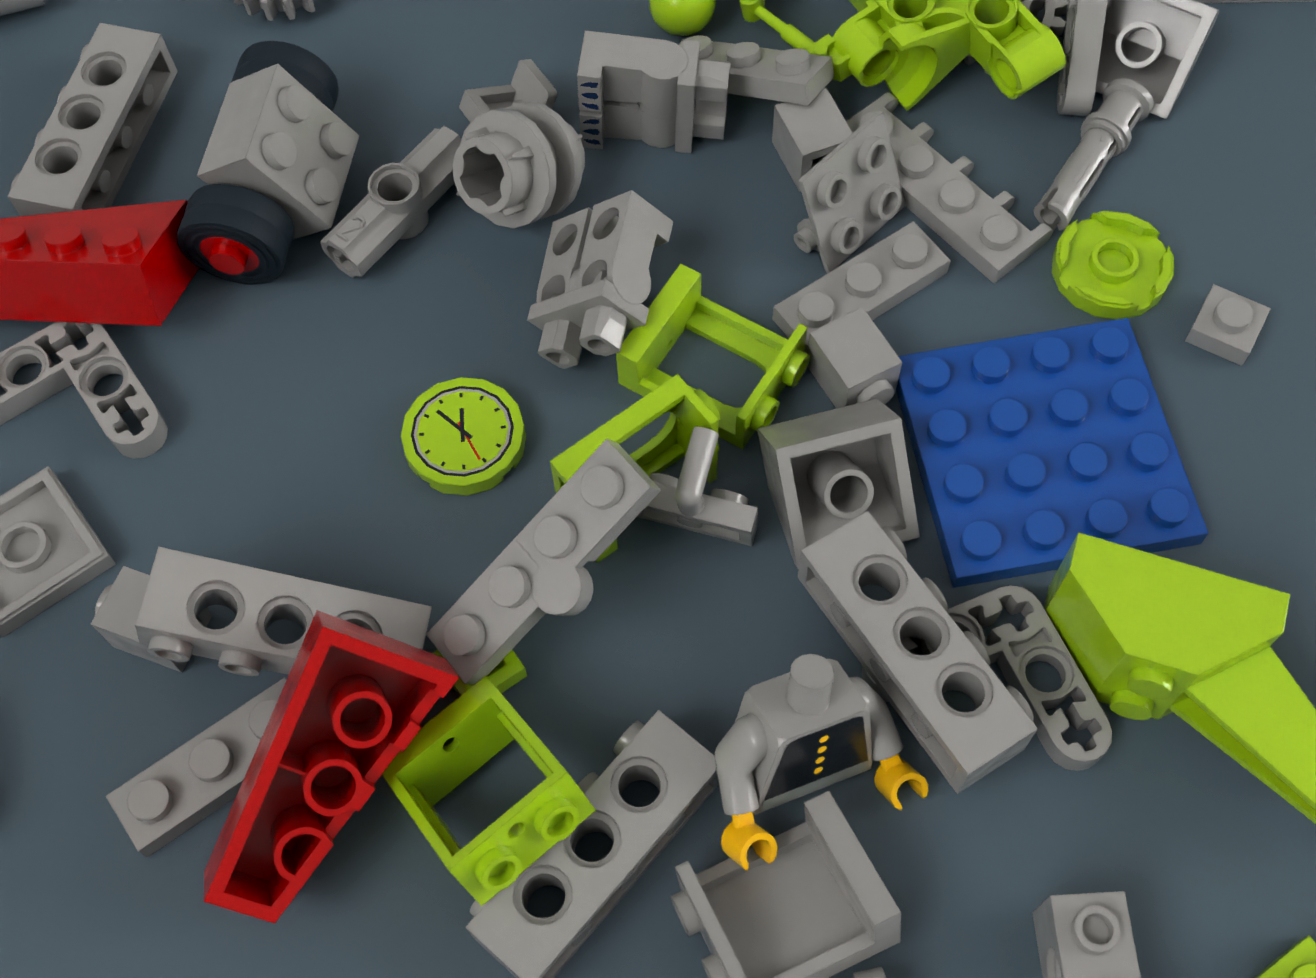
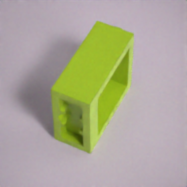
M487 676L483 677L421 727L405 751L402 752L400 750L382 774L445 867L481 906L499 891L509 887L524 870L556 843L567 838L582 821L596 811L565 768ZM454 738L449 745L443 746L448 739ZM515 740L546 779L466 846L462 847L436 811L434 805Z

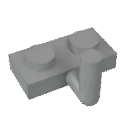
M694 427L679 479L666 474H650L651 480L661 491L637 517L752 546L759 523L758 508L749 506V499L733 491L712 489L711 495L703 494L719 434L708 428Z

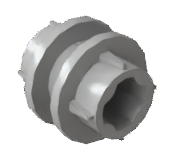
M525 101L505 109H494L476 116L464 130L460 146L456 150L453 160V179L458 191L456 194L462 197L466 205L477 213H481L494 224L513 229L562 213L575 200L585 168V151L581 142L583 136L582 134L578 135L574 128L564 121L561 115L545 104Z

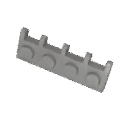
M890 92L885 93L846 122L851 131L855 132L878 111L884 112L906 207L992 283L995 284L1042 247L1052 236L1053 229L1047 224L1041 223L1030 231L1008 212L1015 202V197L1009 192L1003 191L992 199L973 183L967 176L972 171L974 163L966 156L960 157L951 164L927 144L934 133V129L927 123L922 122L911 130L892 113L899 101Z

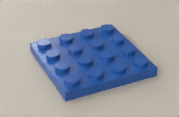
M1128 318L898 356L902 361L896 392L953 588L1058 570L1078 532L1148 553L1199 545L1209 534Z

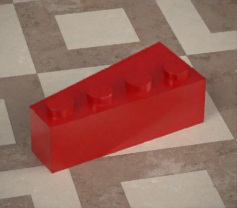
M187 199L0 218V320L161 326L199 269V267L185 257L177 243V233L188 204Z
M317 610L204 870V902L275 924L333 847L335 836L354 811L359 812L375 791L374 784L400 750L402 752L405 751L421 729L420 723L440 697L444 698L458 680L459 676L448 660Z

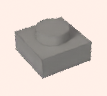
M1213 284L1185 342L1242 366L1249 356L1271 308Z

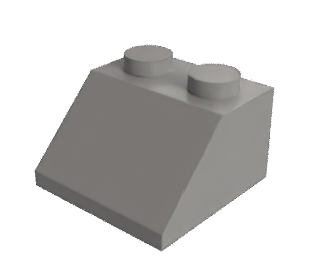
M1108 0L1095 91L1103 94L1108 84L1113 80L1120 78L1132 79L1143 85L1151 94L1154 106L1150 113L1167 119L1220 11L1194 0Z
M876 398L757 428L768 488L797 569H799L801 550L866 511H869L881 528L884 526L891 528L902 542L920 537L902 420L900 416Z

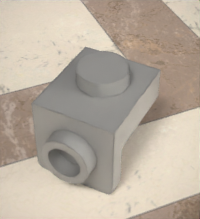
M525 59L518 62L511 85L464 90L459 109L470 123L480 114L498 108L505 109L525 101L545 104L552 109L557 98V91L531 59Z

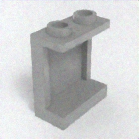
M830 791L804 802L806 822L774 837L778 847L777 856L770 864L760 858L752 847L747 851V861L749 864L747 871L731 858L698 874L694 873L689 861L675 866L681 891L670 897L688 937L701 932L711 953L701 959L708 978H829L901 942V912Z

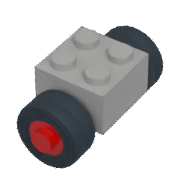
M262 41L249 46L239 58L235 74L229 84L197 173V177L208 185L200 187L190 197L177 233V243L185 257L211 275L241 284H264L271 282L282 272L292 240L332 228L359 135L333 113L339 93L337 78L331 68L312 52L286 42Z

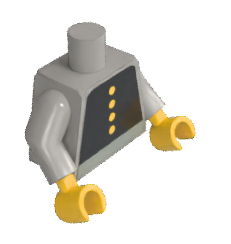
M815 654L801 655L793 661L789 673L753 685L744 693L735 723L716 747L715 764L723 811L726 815H732V822L726 826L722 833L721 846L723 851L746 871L749 869L747 851L751 845L755 853L768 864L775 860L778 849L774 837L754 822L753 812L755 815L868 771L872 768V761H880L881 764L875 773V787L898 810H902V805L897 798L898 788L905 781H908L911 788L922 799L927 797L929 790L926 779L899 756V752L903 750L904 746L884 699L862 678L857 676L848 677L838 661L826 659Z

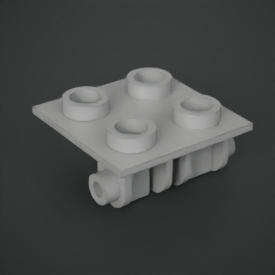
M882 111L874 114L798 180L809 218L803 219L798 223V232L794 234V241L806 253L813 249L818 251L826 273L836 269L906 206L884 112Z

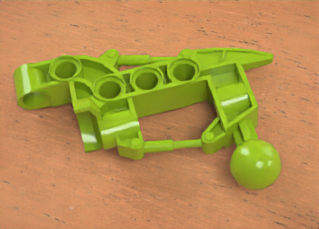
M649 0V11L658 27L670 35L689 36L700 32L712 20L716 6V0ZM739 0L742 16L746 21L756 22L761 19L780 33V37L793 48L807 50L809 54L832 57L833 80L843 81L850 75H853L865 87L874 86L884 81L892 95L898 99L906 111L915 106L969 54L992 77L999 90L1012 100L1020 97L1057 73L1066 64L1065 53L1056 35L1045 24L1040 23L1019 0H849L858 10V13L845 21L833 37L827 34L816 42L792 24L787 25L764 8L765 0Z

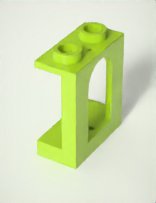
M680 264L648 307L646 325L632 329L622 343L621 352L616 353L618 383L644 397L671 379L672 376L657 368L685 329L745 358L760 367L765 372V375L744 406L735 408L710 397L720 414L719 437L743 450L754 432L757 431V428L771 425L780 401L776 399L784 387L788 385L794 388L805 373L810 360V355L804 352L807 327L799 323L790 338L786 339L701 296V273Z
M676 374L550 460L555 493L561 489L606 439L621 444L664 413L670 412L669 419L658 434L629 455L649 477L652 473H661L683 456H686L694 427H704L718 433L720 414L716 405L703 390L697 389L693 391ZM718 441L707 476L709 484L717 479ZM617 538L596 559L597 563L618 549Z

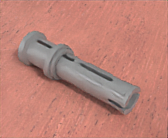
M1125 78L1115 79L1108 84L1103 93L1102 105L1097 112L1088 115L1082 123L1080 143L1074 152L1071 153L1048 191L1036 204L1034 215L1038 222L1047 224L1053 230L1056 227L1059 230H1064L1069 225L1081 202L1099 178L1107 162L1112 157L1126 151L1132 139L1131 131L1137 122L1147 118L1154 106L1151 94L1143 85L1132 79Z

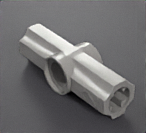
M443 126L441 129L435 128L400 163L382 165L372 173L367 186L369 194L320 241L324 253L336 264L338 269L352 278L355 276L362 277L399 239L415 237L425 229L429 219L428 209L455 183L453 179V160L456 150L461 143L459 134L446 126Z

